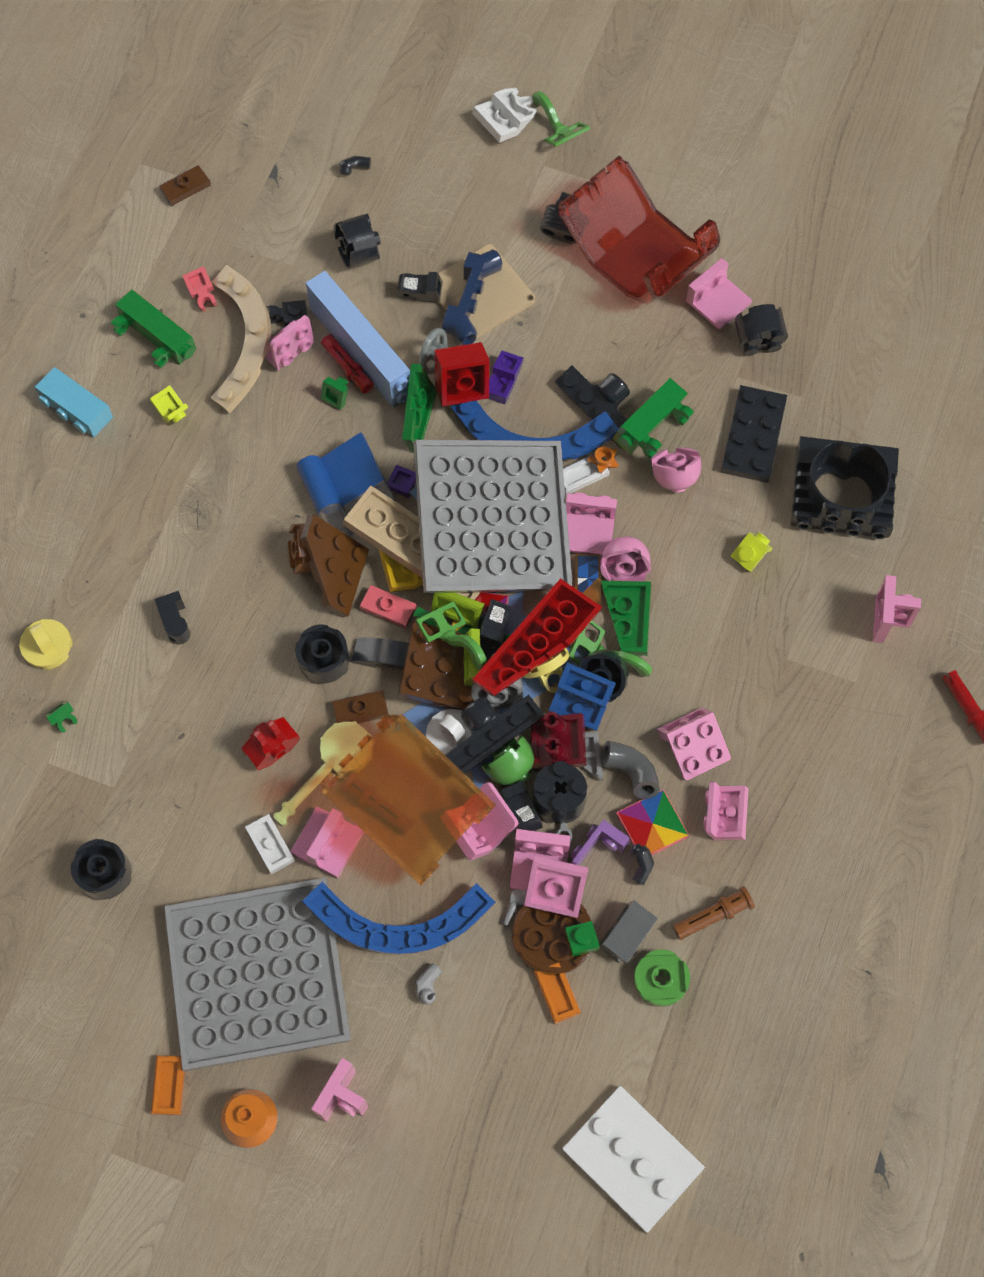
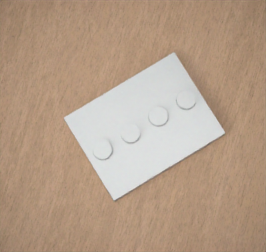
M621 1086L618 1087L562 1149L646 1234L705 1168Z

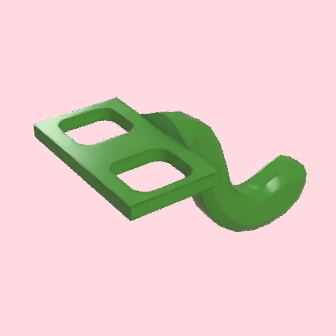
M541 91L533 93L534 105L536 107H543L555 134L545 138L547 143L556 147L590 130V126L581 122H577L569 127L561 124L556 110L547 95ZM582 127L581 129H579V130H577V131H572V130H574L575 128ZM556 138H562L558 141H552Z
M454 601L415 620L427 643L438 638L451 646L466 648L474 666L479 671L487 663L483 650L474 639L464 634L456 635L455 630L465 625L466 622ZM450 608L454 609L460 620L459 623L452 626L447 623L443 616V612ZM433 619L439 632L429 636L422 626L423 621Z
M593 621L589 624L598 630L595 641L593 642L585 636V628L573 642L569 651V658L578 665L581 662L575 658L574 654L579 645L588 652V655L593 651L606 650L600 643L605 630ZM613 651L621 656L624 662L633 667L641 676H650L652 667L645 660L631 653Z

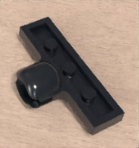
M571 365L555 380V383L591 420L606 411L619 429L627 421L617 408L630 394V390L627 384L615 373H609L599 384L593 385ZM612 438L611 440L621 449V447Z
M529 694L500 714L495 712L485 698L476 699L461 712V719L471 731V736L445 754L444 758L457 776L461 778L542 719L544 714Z

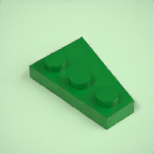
M411 364L402 440L411 452H414L413 442L415 440H424L437 394L434 384L421 364Z
M601 581L620 650L636 656H648L651 582Z

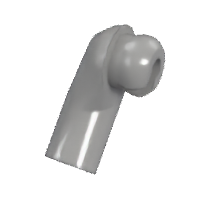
M434 963L416 980L417 998L422 1004H432L436 998L433 982L442 973V970Z

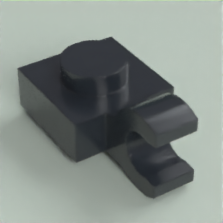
M305 300L282 302V308L274 305L266 306L271 324L284 321V326L286 327L292 321H297L304 315L307 316Z

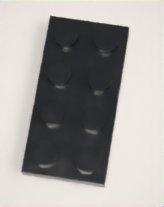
M740 385L720 473L769 483L788 395Z

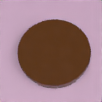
M523 905L516 914L512 927V941L518 957L530 969L542 972L545 975L566 974L577 969L587 959L590 952L572 956L565 928L591 921L586 912L587 910L580 905L578 918ZM556 963H559L560 966H561V967H549V966L554 965V964H556Z

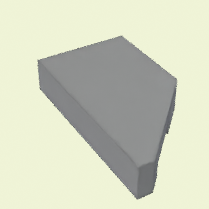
M598 732L585 733L587 766L582 768L598 781H602L603 774Z

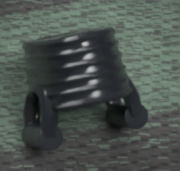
M562 192L555 204L547 205L540 231L555 240L570 244L579 243L589 222L587 217L578 210L579 196ZM563 202L573 205L574 208L564 206L561 211L560 204Z

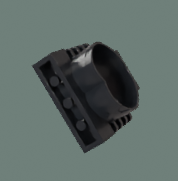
M800 436L796 447L790 525L801 530L818 529L825 533L842 532L850 536H871L874 539L890 537L894 526V493L896 490L895 479L898 473L899 448ZM826 474H834L843 480L858 477L867 484L870 490L871 505L861 508L839 506L825 498L815 483Z

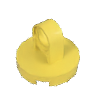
M43 619L32 623L25 629L20 638L19 647L22 656L30 666L50 670L59 667L68 659V653L73 645V641L69 631L62 623L52 619Z
M567 648L523 677H538L541 685L546 690L556 693L558 685L549 687L548 678L552 674H558L559 678H561L563 673L561 665L570 656Z

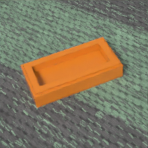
M556 963V964L551 965V966H549V967H561V966H560L559 963ZM534 971L554 1024L581 1013L565 973L545 975L542 972Z
M157 1056L151 1114L181 1116L185 1078L181 1056Z

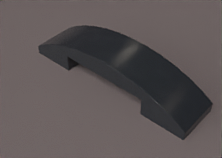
M357 638L351 662L377 668V665L403 670L408 643L382 638Z

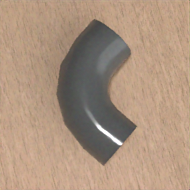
M609 740L605 742L601 753L602 766L614 768L627 774L632 781L633 792L636 797L641 799L655 797L660 791L659 780L655 768L648 758L631 746Z

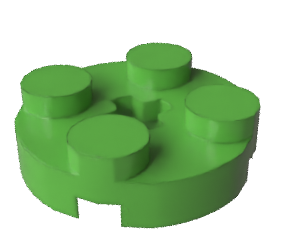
M663 949L651 951L640 960L635 969L634 984L636 990L646 1003L658 1007L671 1006L683 998L689 987V968L672 951ZM659 971H664V975L670 978L669 981L665 982V985H660L654 979V977L658 976Z

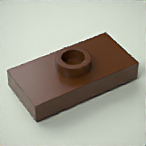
M197 165L159 185L170 205L173 206L211 186V182L201 167Z
M383 690L332 701L337 723L356 721L359 724L389 717Z

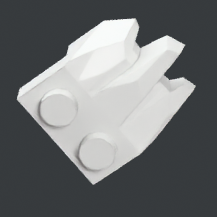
M517 88L503 89L495 92L490 101L473 108L472 114L499 143L517 136L531 121L537 111L531 108L533 103L532 96H517Z

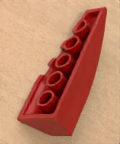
M560 578L475 675L472 682L494 697L571 645L600 612L602 606Z

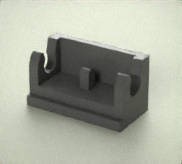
M635 900L627 903L599 943V949L619 963L621 961L627 963L658 918Z

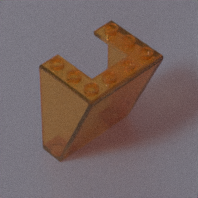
M386 714L375 725L378 729L372 736L366 734L358 742L357 746L359 749L352 756L348 753L338 764L341 768L335 774L330 772L320 782L322 788L319 792L417 884L422 886L440 866L437 863L440 858L472 824L478 825L496 804L403 714Z

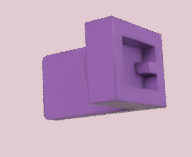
M603 819L599 826L594 824L586 835L588 841L583 847L578 845L570 857L573 859L572 864L580 866L600 838L608 849L612 851L618 850L621 853L628 846L630 838Z

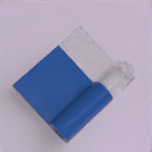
M361 432L322 458L310 455L304 457L296 464V468L319 517L349 537L354 532L342 525L343 520L370 486H373L395 501L375 457Z

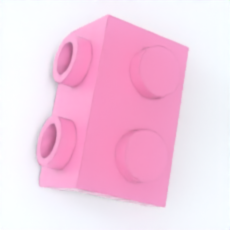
M716 782L709 783V790L705 794L708 809L703 825L706 833L715 841L745 840L749 790L745 785L719 786Z

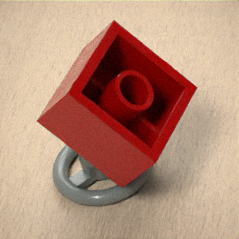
M442 328L432 330L421 348L419 364H421L427 375L435 372V390L441 405L447 406L489 399L490 359L482 342L449 347L447 346L446 332ZM430 360H433L434 362L432 363V365L427 367V363Z

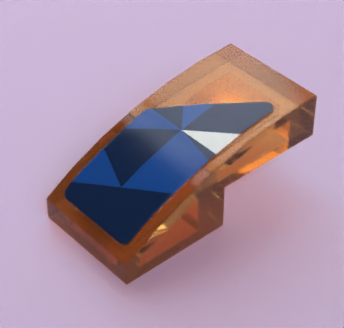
M575 554V589L597 604H601L600 554Z

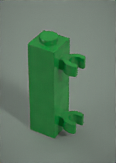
M133 289L115 304L119 316L111 321V325L115 327L113 331L122 336L128 327L131 326L158 347L151 356L155 359L153 361L154 364L159 368L165 366L169 358H172L180 365L194 354L196 346L193 337Z
M669 378L620 427L613 440L630 455L638 447H641L643 453L651 459L662 444L657 439L651 438L650 435L671 414L683 426L694 413L689 406L682 404L688 393L673 379Z

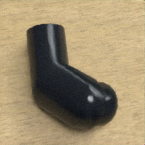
M351 156L341 160L339 163L340 174L351 175L352 167L370 169L371 157Z
M635 844L631 849V855L636 857L639 867L632 879L644 885L654 867V860L647 846Z

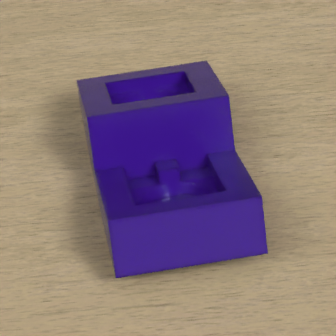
M501 350L489 379V399L506 404L522 367L523 357Z

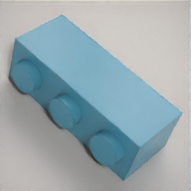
M55 367L35 386L40 403L47 408L51 406L60 418L65 421L69 419L73 422L75 428L83 434L87 432L92 437H95L113 418L110 408L106 403Z

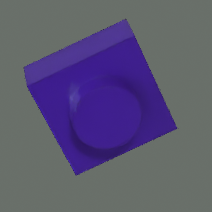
M396 465L386 483V489L409 498V492L416 485V473Z

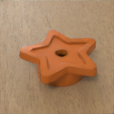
M600 446L596 449L595 454L587 458L588 462L597 465L599 473H603L607 468H618L619 466L614 459L617 452L616 448L611 449L607 446Z

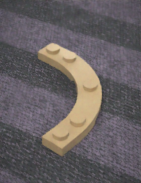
M226 265L212 281V284L232 298L241 309L245 322V341L235 368L211 399L231 414L253 387L262 371L260 367L264 356L269 353L271 342V321L268 309L260 293L245 277Z

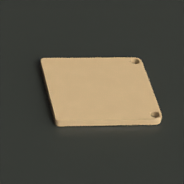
M488 244L474 253L483 254L492 249L496 250V248L492 244ZM502 256L503 265L501 271L483 279L485 282L484 289L481 295H477L476 300L478 303L475 314H470L469 317L477 330V338L535 303V295ZM466 258L439 273L443 286L441 299L438 303L445 311H447L449 305L459 306L468 281L464 280L463 265ZM531 297L533 300L529 301L527 298Z

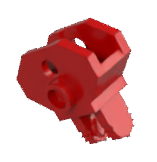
M281 717L257 725L241 749L259 771L270 767L290 752L299 742L300 737L287 720Z

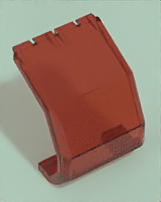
M618 155L606 165L608 172H606L605 168H602L590 178V182H585L573 192L574 200L572 195L563 200L558 205L560 210L558 214L589 264L627 297L643 304H651L668 292L718 248L720 234L716 221L709 219L693 232L694 238H691L657 210L630 163L624 161Z

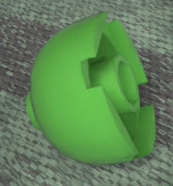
M519 735L518 742L514 738L491 755L494 760L490 764L485 761L481 765L487 776L499 785H510L522 780L525 782L530 777L528 771L533 766L534 754L529 743L522 735Z

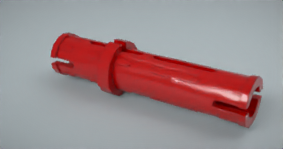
M332 334L326 335L321 340V345L344 370L345 377L353 381L363 394L370 392L374 387V383L363 372V367L350 357Z
M956 670L948 673L950 676L945 675L942 677V680L946 683L968 717V724L970 726L973 725L984 744V710L980 709L958 675V672Z

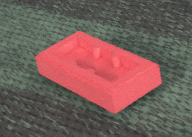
M370 585L360 604V610L405 629L417 608L415 603Z

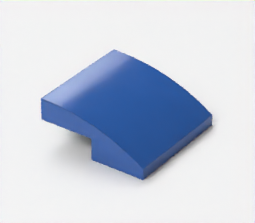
M567 662L549 711L555 712L558 715L582 713L585 726L597 731L616 683Z

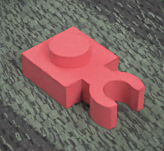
M204 266L183 275L191 297L193 299L198 297L197 303L203 312L206 311L204 302L207 300H211L214 307L217 306L215 297L209 293L215 289Z

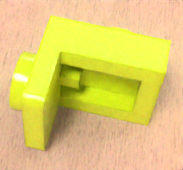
M170 385L149 399L166 424L171 420L175 424L186 416L184 412L188 409L187 404L182 403Z
M749 532L731 554V557L749 572H752L765 554L771 552L773 548L769 545L770 540L760 532L757 534Z

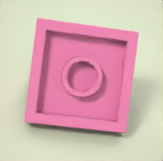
M886 575L876 594L873 642L883 643L892 626L910 628L921 609V598H914L909 594L895 595L896 576Z
M316 806L290 852L298 859L338 879L364 831L345 821L342 812L332 808L329 813Z
M534 856L524 906L578 918L588 867Z
M343 1058L312 1107V1111L316 1116L326 1122L336 1105L353 1117L356 1113L363 1116L368 1108L364 1098L347 1089L356 1071L352 1063Z

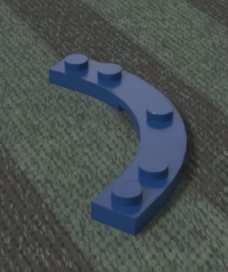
M477 401L451 406L461 423L476 440L561 441L562 460L569 458L573 460L592 452L611 440L619 430L605 411L586 425L570 433L550 438H534L522 436L504 429L487 415Z
M323 882L302 900L305 906L325 926L342 939L370 951L398 955L428 951L454 940L474 925L496 903L476 883L454 906L440 916L421 924L395 926L375 923L357 914L346 906Z

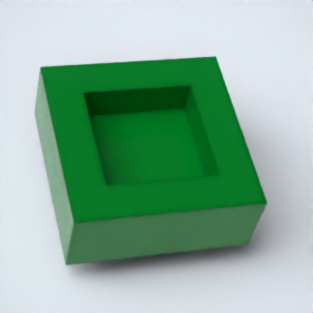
M592 921L565 928L572 956L599 950L600 946Z

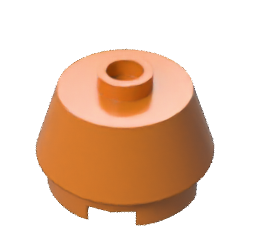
M247 1089L237 1092L228 1099L221 1113V1127L224 1135L230 1142L239 1147L251 1148L263 1144L271 1137L276 1128L278 1118L276 1106L267 1094L259 1090Z

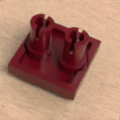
M548 712L542 719L531 726L532 750L534 754L533 770L535 772L541 771L544 767L557 761H565L574 767L587 766L585 721L582 713L558 716L555 712Z

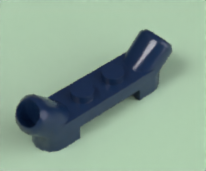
M494 249L483 254L468 253L463 265L464 280L468 281L459 306L449 305L447 308L442 329L447 334L454 335L459 345L472 344L477 338L478 333L469 319L470 314H475L478 303L476 300L477 295H481L484 289L485 282L483 279L501 271L503 265L500 254Z

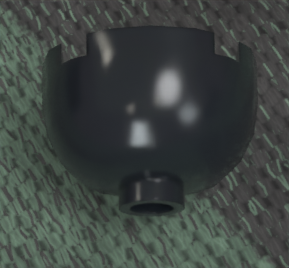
M604 649L593 651L584 657L578 665L582 669L616 683L609 702L614 701L620 696L627 686L629 676L627 664L621 656L613 651Z

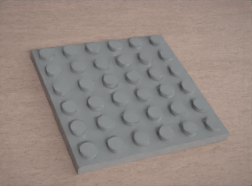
M415 440L413 442L424 593L550 591L560 578L573 586L561 441Z
M327 878L165 906L182 1068L184 1072L351 1042L336 935L302 902L321 882L328 887Z

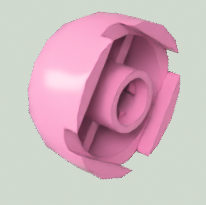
M679 447L673 453H668V449L656 453L652 457L654 478L662 487L673 492L685 491L686 488L691 487L698 480L701 474V456H699V452L691 448Z
M629 536L615 538L604 547L600 559L601 573L608 581H611V579L615 581H644L646 574L651 571L649 550L637 538Z

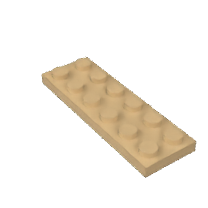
M370 486L344 518L342 525L423 578L419 517L373 486ZM481 592L455 593L476 600Z

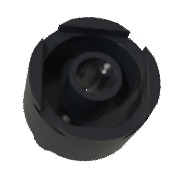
M367 213L334 224L335 240L339 239L340 247L337 248L342 261L347 267H357L380 259L377 248L381 244L380 237L377 231L373 232L371 220Z
M774 304L753 306L748 308V314L742 316L741 312L736 316L735 325L740 347L746 356L755 355L760 350L768 349V352L779 351L782 348L781 344L788 338L781 307L776 309Z
M318 624L302 632L295 646V654L300 670L307 679L314 684H325L334 682L346 674L350 656L346 639L339 630L328 627V625Z
M557 761L544 767L537 774L533 787V802L538 815L550 823H570L576 820L582 814L586 803L588 786L584 775L576 767L567 764L565 761Z
M93 839L78 848L73 862H71V875L75 883L88 896L95 900L111 899L121 894L130 885L132 875L131 864L117 844L104 839ZM104 866V871L100 873L99 868Z

